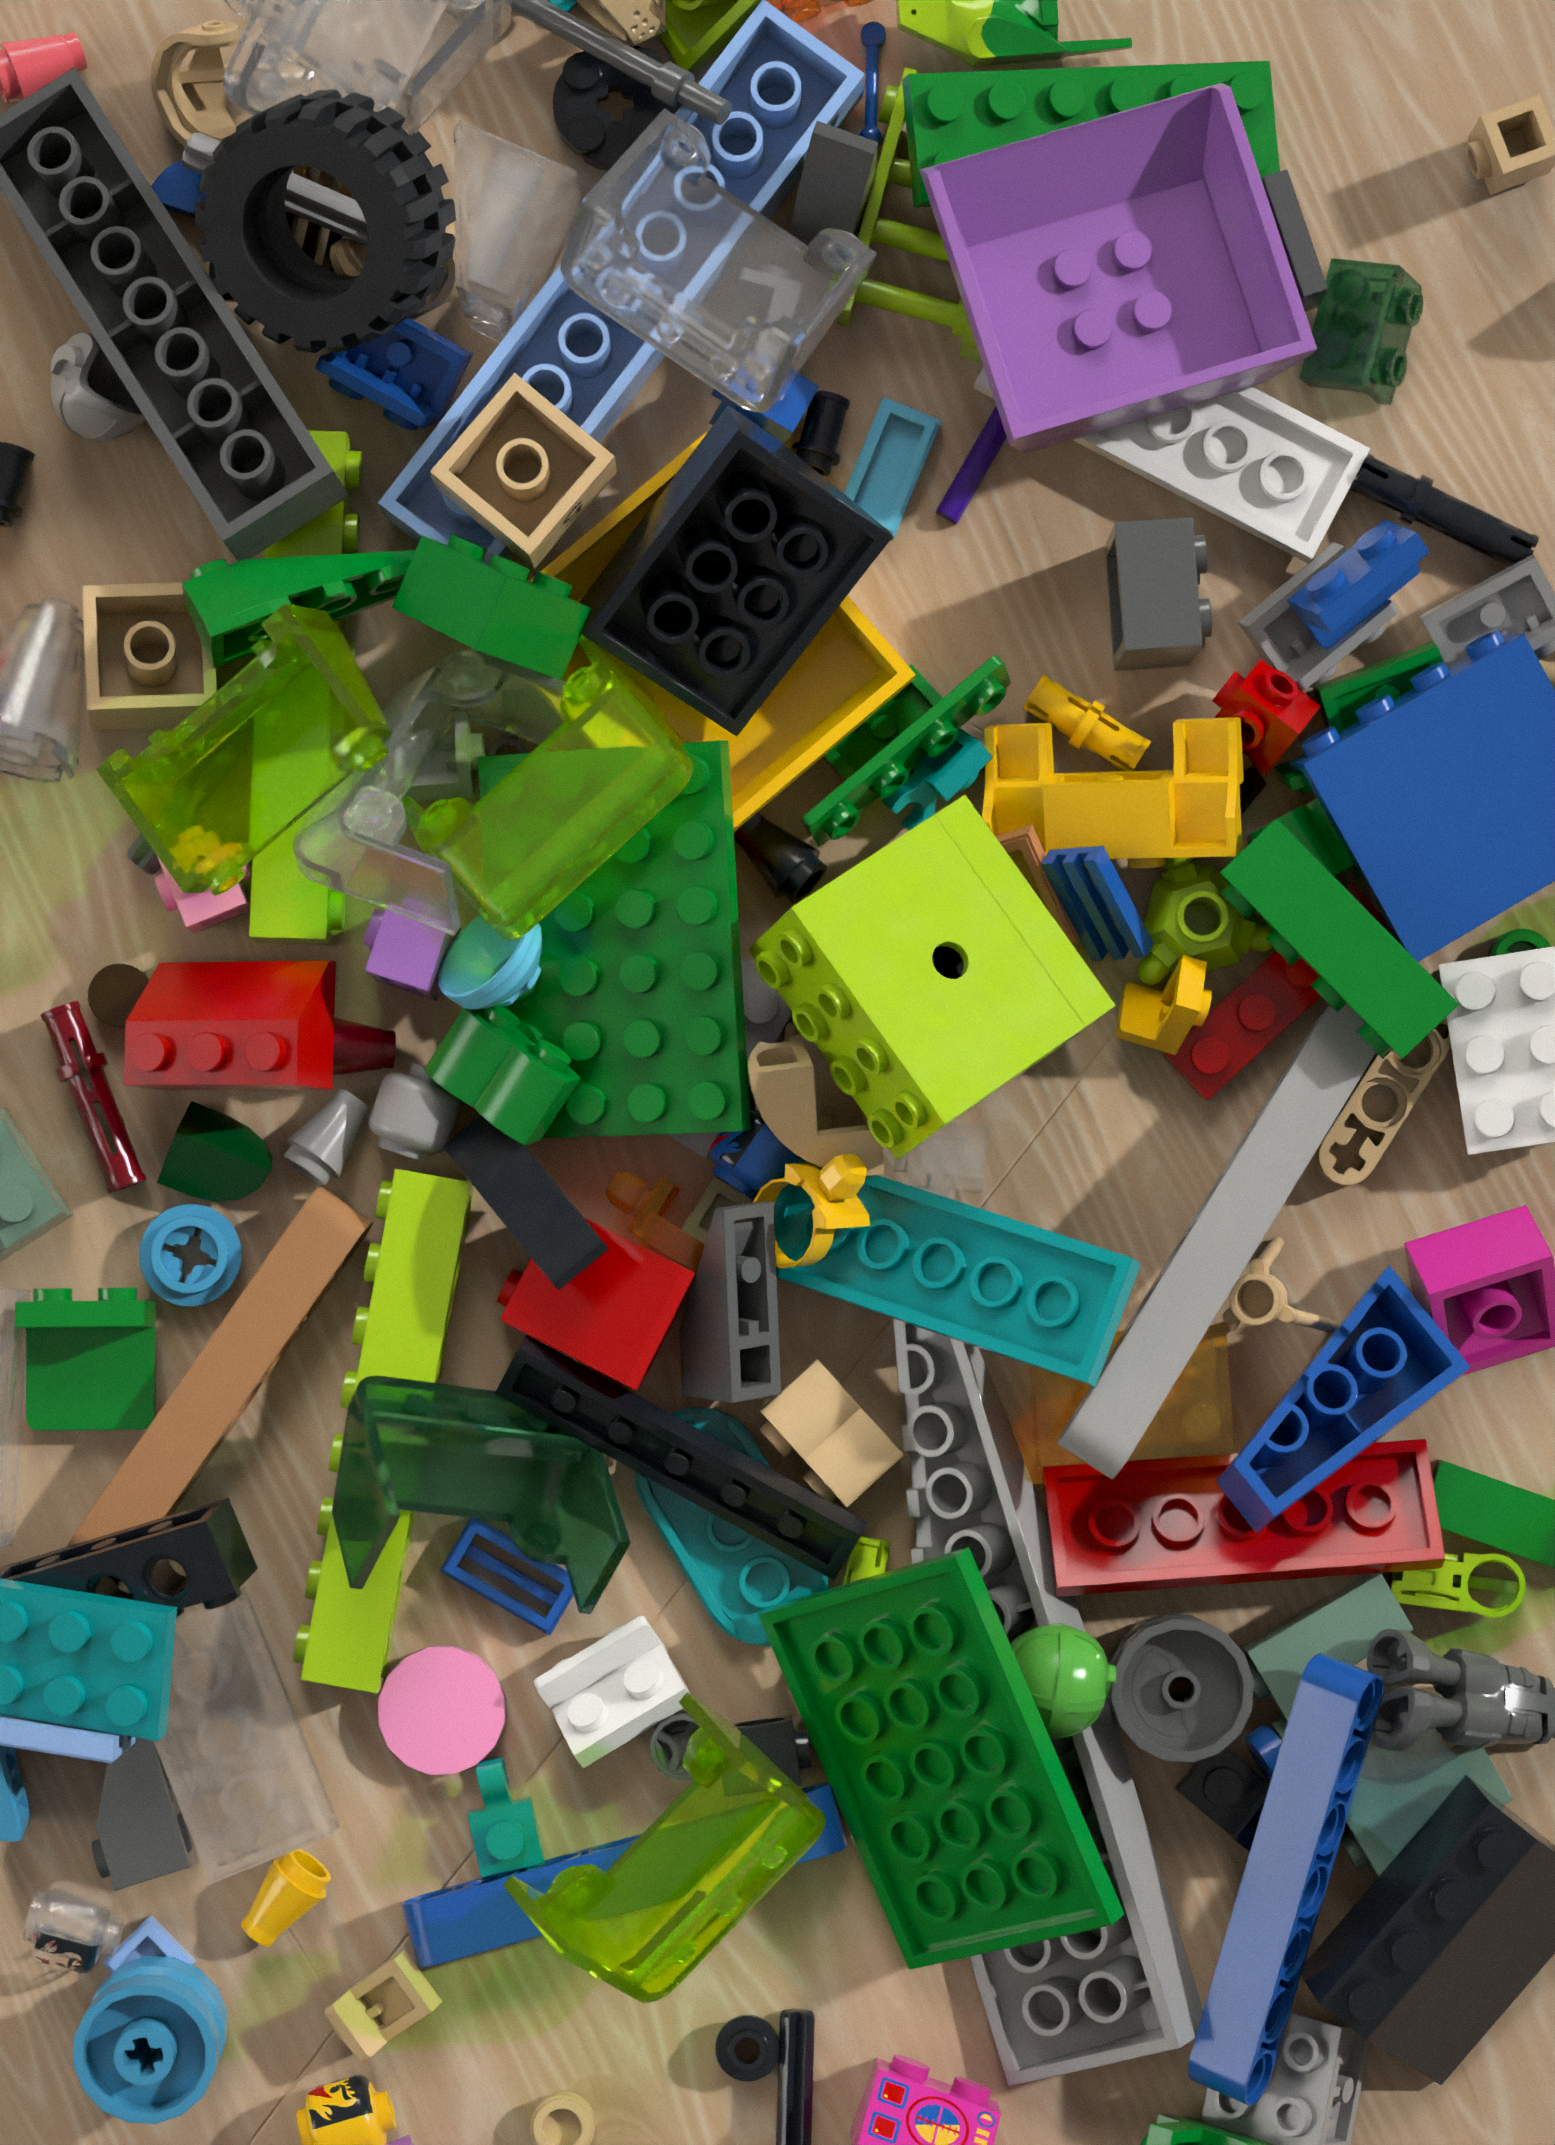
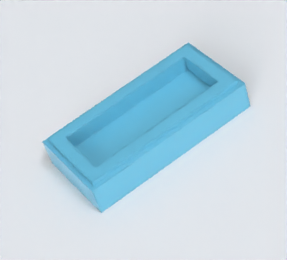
M883 397L844 494L891 532L893 536L891 539L894 540L942 420Z

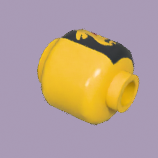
M353 2075L315 2086L306 2096L305 2107L299 2108L296 2111L302 2145H386V2131L397 2128L395 2111L388 2091L384 2090L376 2093L373 2084L363 2075Z

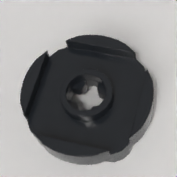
M638 45L630 46L663 64L662 59L655 51L649 48H641ZM586 51L574 53L566 60L563 72L556 82L553 93V113L560 138L575 154L584 158V162L596 169L611 172L633 170L679 109L673 108L653 97L651 87ZM611 92H621L624 99H632L634 103V108L624 110L623 120L611 121L608 111L598 110L599 102L607 100Z

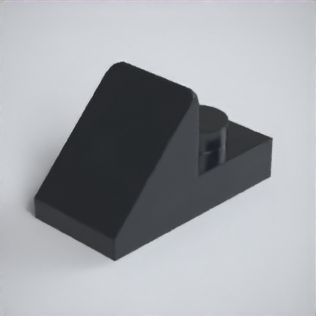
M1225 1748L1217 1755L1196 1761L1175 1789L1250 1852L1270 1784L1229 1749Z

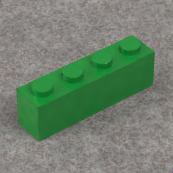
M1277 818L1220 872L1221 878L1228 884L1220 894L1246 920L1256 912L1273 931L1265 940L1291 966L1301 958L1316 973L1318 978L1311 984V987L1337 1013L1347 1005L1363 1021L1364 1024L1356 1030V1033L1382 1059L1391 1051L1400 1060L1403 1059L1459 1005Z

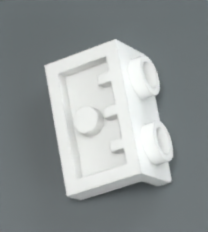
M639 1616L625 1625L616 1627L604 1638L574 1656L558 1662L551 1670L534 1680V1685L539 1695L551 1709L574 1757L582 1768L587 1767L694 1702L665 1645L644 1616Z

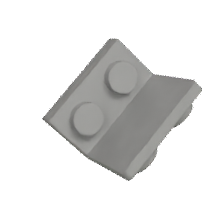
M1290 2011L1272 2076L1262 2097L1257 2103L1249 2106L1207 2088L1202 2121L1273 2145H1350L1370 2042L1340 2019L1320 2020Z

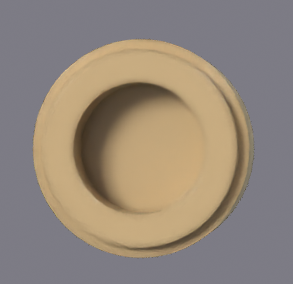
M560 2091L549 2094L538 2103L533 2112L530 2122L532 2141L534 2145H590L595 2132V2116L589 2103L575 2093Z

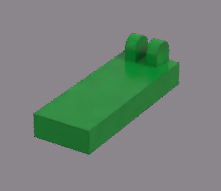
M1437 1460L1432 1479L1440 1528L1555 1568V1500L1446 1461Z

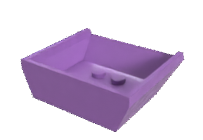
M1223 83L1215 84L920 169L1010 446L1026 454L1262 384L1308 358L1317 350L1230 86Z

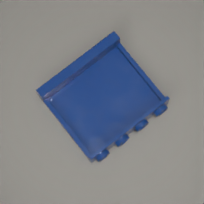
M1499 629L1484 634L1465 647L1469 655L1465 659L1447 668L1443 661L1419 672L1410 679L1414 689L1395 700H1392L1389 694H1385L1368 702L1355 712L1359 719L1358 722L1339 733L1334 726H1331L1312 735L1300 744L1304 753L1289 762L1294 771L1303 772L1389 927L1391 935L1417 962L1555 881V690L1525 634H1505L1502 636Z

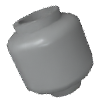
M411 1063L408 1074L391 1072L384 1076L369 1119V1126L376 1135L380 1136L378 1147L426 1162L429 1153L436 1154L445 1150L443 1146L450 1141L461 1108V1100L435 1082L424 1071V1066Z

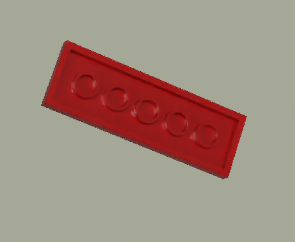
M1426 1439L1374 1443L1257 1533H1255L1216 1483L1217 1479L1238 1453L1129 1460L1113 1480L1088 1464L1043 1467L1042 1471L1056 1597L1439 1569L1443 1567L1445 1561Z

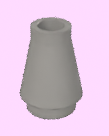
M339 1089L329 1103L287 1140L290 1147L284 1154L283 1159L301 1175L315 1184L325 1187L332 1176L339 1178L360 1128L371 1112V1109L350 1092Z

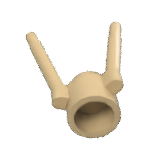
M1281 1237L1273 1238L1259 1258L1251 1261L1250 1274L1239 1278L1230 1292V1308L1223 1313V1320L1226 1322L1228 1329L1231 1331L1237 1330L1241 1322L1249 1325L1271 1324L1279 1319L1285 1323L1291 1322L1333 1333L1339 1325L1337 1321L1294 1309L1287 1305V1291L1283 1283L1275 1276L1269 1275V1267L1284 1246V1241Z

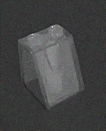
M459 120L454 130L455 286L463 314L471 319L469 327L490 339L502 341L551 277L583 206L578 173L574 169Z

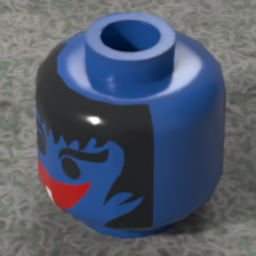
M750 1107L751 1129L739 1132H719L709 1148V1155L716 1164L711 1173L753 1201L761 1187L771 1180L785 1177V1164L798 1163L801 1157L783 1145L770 1131L760 1112Z

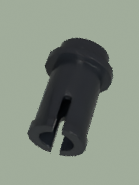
M819 390L809 404L800 440L793 443L790 450L820 475L828 476L831 467L837 466L840 462L841 457L836 453V448L850 401L839 394Z
M0 442V526L12 527L14 517H21L23 512L18 503L35 454L25 448L6 442Z

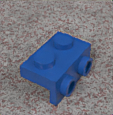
M407 318L368 344L362 342L352 350L337 353L330 352L320 356L315 369L330 377L328 384L335 391L356 400H362L366 397L384 407L383 415L394 424L409 430H417L418 427L427 428L436 424L445 416L473 353L414 320Z
M1383 520L1376 527L1363 534L1351 548L1327 568L1315 574L1303 588L1287 601L1317 645L1328 649L1418 575L1420 566L1417 562L1430 551L1416 531Z

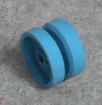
M145 1956L120 1965L100 1983L74 2036L73 2066L83 2091L102 2111L128 2123L157 2124L183 2115L204 2096L227 2043L228 2012L219 1988L200 1968L175 1957Z

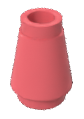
M75 32L65 35L59 34L0 43V94L5 103L17 99L22 101L75 67L77 71L86 69V58Z

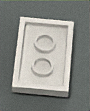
M1555 946L1439 964L1442 987L1459 1003L1447 1016L1468 1155L1555 1143Z

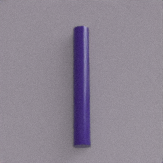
M997 406L992 411L935 511L936 514L956 525L1007 438Z

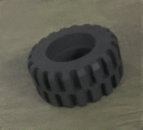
M317 90L307 96L299 94L286 99L236 126V132L223 138L213 151V161L216 163L204 168L199 189L200 192L208 196L207 199L199 202L195 207V224L197 227L205 228L206 239L198 243L203 262H213L218 276L212 279V282L221 296L229 293L238 303L234 312L247 325L256 320L263 324V336L280 345L293 337L295 338L294 347L299 351L317 353L327 346V349L331 352L337 353L352 350L362 342L370 343L415 314L426 304V297L438 290L446 275L445 269L441 264L453 256L456 239L453 234L445 233L446 226L456 221L455 203L453 199H444L441 186L448 183L449 180L442 163L433 167L424 153L431 148V145L420 131L409 135L402 128L405 117L389 106L379 112L373 111L375 102L371 97L353 92L342 98L337 90ZM308 166L331 175L343 184L357 201L363 213L368 232V253L360 275H341L321 267L301 249L289 227L285 210L286 187L294 167Z

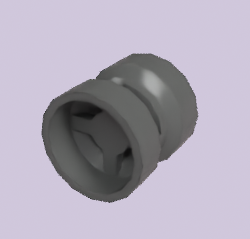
M686 1709L679 1710L659 1722L654 1728L650 1743L651 1758L657 1769L667 1777L677 1780L693 1779L702 1774L712 1762L715 1750L714 1730L708 1720L699 1713Z

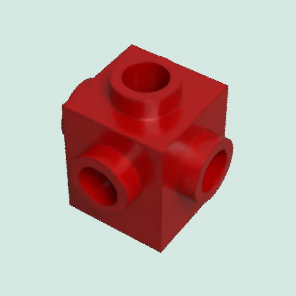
M1260 659L1246 678L1235 671L1212 700L1213 703L1221 708L1214 718L1241 717L1242 753L1246 754L1256 769L1265 776L1321 707L1320 704L1303 691H1299L1291 677L1282 671L1273 669L1262 659Z

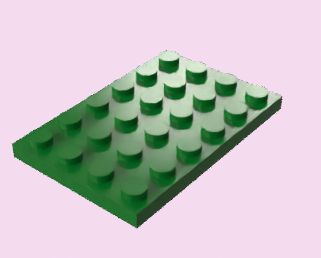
M728 741L478 756L487 909L501 903L517 902L531 912L532 916L538 921L542 935V950L538 965L541 968V972L537 981L530 990L518 996L513 1004L504 1006V1008L512 1012L520 1020L521 1023L518 1029L530 1041L536 1044L538 1040H545L563 1050L571 1059L568 1066L581 1078L542 1138L739 1132L750 1130L751 1120Z
M969 1547L773 1605L758 1615L909 1970L1111 1926L1124 1915V1911Z

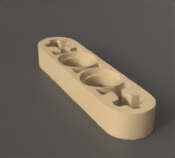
M1437 970L1430 975L1442 986L1440 971ZM1447 1017L1438 1026L1448 1029ZM1435 1029L1425 1037L1430 1045V1057L1428 1062L1421 1068L1404 1066L1392 1051L1384 1059L1377 1053L1374 1055L1315 1152L1316 1167L1320 1175L1327 1182L1337 1186H1350L1365 1180L1369 1176L1450 1050L1449 1030L1444 1038ZM1372 1086H1384L1396 1098V1111L1385 1122L1371 1120L1363 1111V1095ZM1350 1115L1353 1121L1362 1129L1380 1134V1138L1376 1145L1368 1137L1363 1138L1354 1154L1356 1159L1361 1161L1359 1169L1347 1168L1339 1174L1333 1169L1336 1158L1329 1151L1333 1144L1339 1147L1345 1146L1356 1132V1129L1348 1128L1344 1125Z

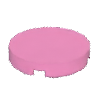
M428 1646L406 1656L388 1674L378 1698V1725L387 1747L406 1766L428 1775L457 1774L477 1765L496 1746L506 1722V1695L495 1672L479 1655L457 1646Z

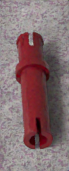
M73 1001L45 1011L40 1016L46 1024L61 1065L56 1070L60 1082L67 1081L84 1125L85 1133L108 1186L106 1187L107 1191L111 1194L147 1179L145 1173H142L125 1127L124 1119L120 1114L103 1068L108 1065L104 1052L97 1053L88 1027L81 1014L79 1001ZM71 1041H75L92 1083L93 1091H88L70 1046ZM95 1103L100 1104L117 1149L116 1154L111 1153L94 1109Z

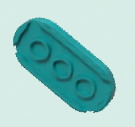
M705 1407L686 1408L671 1413L772 1469L749 1431L732 1416L722 1411ZM635 1471L636 1489L645 1509L710 1617L727 1635L748 1644L771 1646L758 1615L773 1605L828 1589L829 1578Z

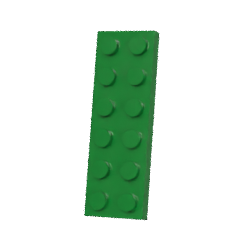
M1270 61L908 74L902 79L913 206L914 208L931 207L920 169L1219 83L1230 86L1262 180L1265 176L1280 172Z

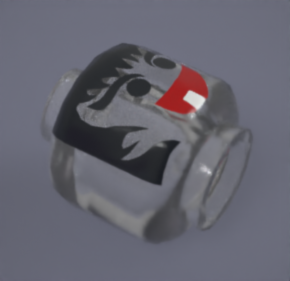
M60 1879L54 1882L47 1891L37 1890L27 1915L23 1940L32 1942L33 1956L39 1962L78 1973H88L98 1965L102 1955L114 1957L121 1939L125 1920L113 1917L115 1903L114 1897L110 1892L74 1881Z

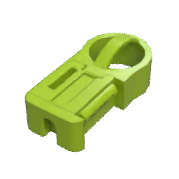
M1463 1552L1462 1561H1458V1555L1445 1553L1443 1567L1439 1569L1392 1572L1390 1589L1400 1604L1472 1612L1489 1618L1504 1617L1517 1609L1523 1601L1526 1584L1525 1576L1519 1565L1509 1557L1498 1553L1476 1554ZM1497 1562L1505 1565L1511 1571L1513 1570L1517 1581L1472 1576L1470 1573L1476 1566L1479 1567L1485 1563ZM1468 1588L1516 1595L1509 1605L1490 1609L1481 1606L1475 1600L1473 1601L1468 1593Z

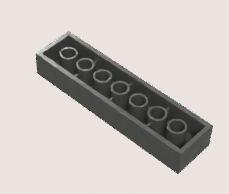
M72 68L0 114V189L222 541L235 558L240 561L255 557L349 497L344 486L76 68Z

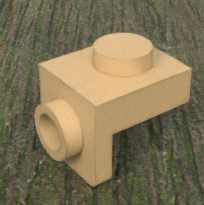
M404 1949L350 1986L325 2009V2015L333 2025L338 2039L350 2049L359 2062L363 2063L388 2041L432 2013L443 2001Z

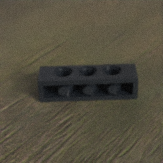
M225 1498L5 1565L0 1569V1578L177 1607V1618L185 1611L184 1608L203 1603L204 1608L210 1610L234 1601L242 1594L240 1587L258 1567L229 1498ZM169 1559L180 1564L186 1576L178 1574L171 1567ZM113 1577L120 1579L127 1586L129 1593L118 1588Z

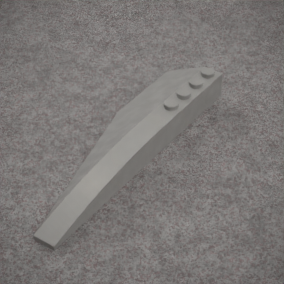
M893 1319L899 1391L905 1394L907 1425L901 1427L903 1452H909L912 1488L906 1490L908 1517H914L916 1548L911 1549L912 1564L969 1547L1010 1644L1019 1635L1028 1630L1050 1623H1063L1086 1632L1074 1596H1055L1047 1520L979 1348ZM1105 1699L1104 1707L1101 1709L1098 1718L1087 1729L1070 1737L1051 1739V1742L1124 1911V1915L1111 1926L970 1957L1009 2087L1181 2048L1196 2038L1203 2014L1200 1997L1108 1699Z

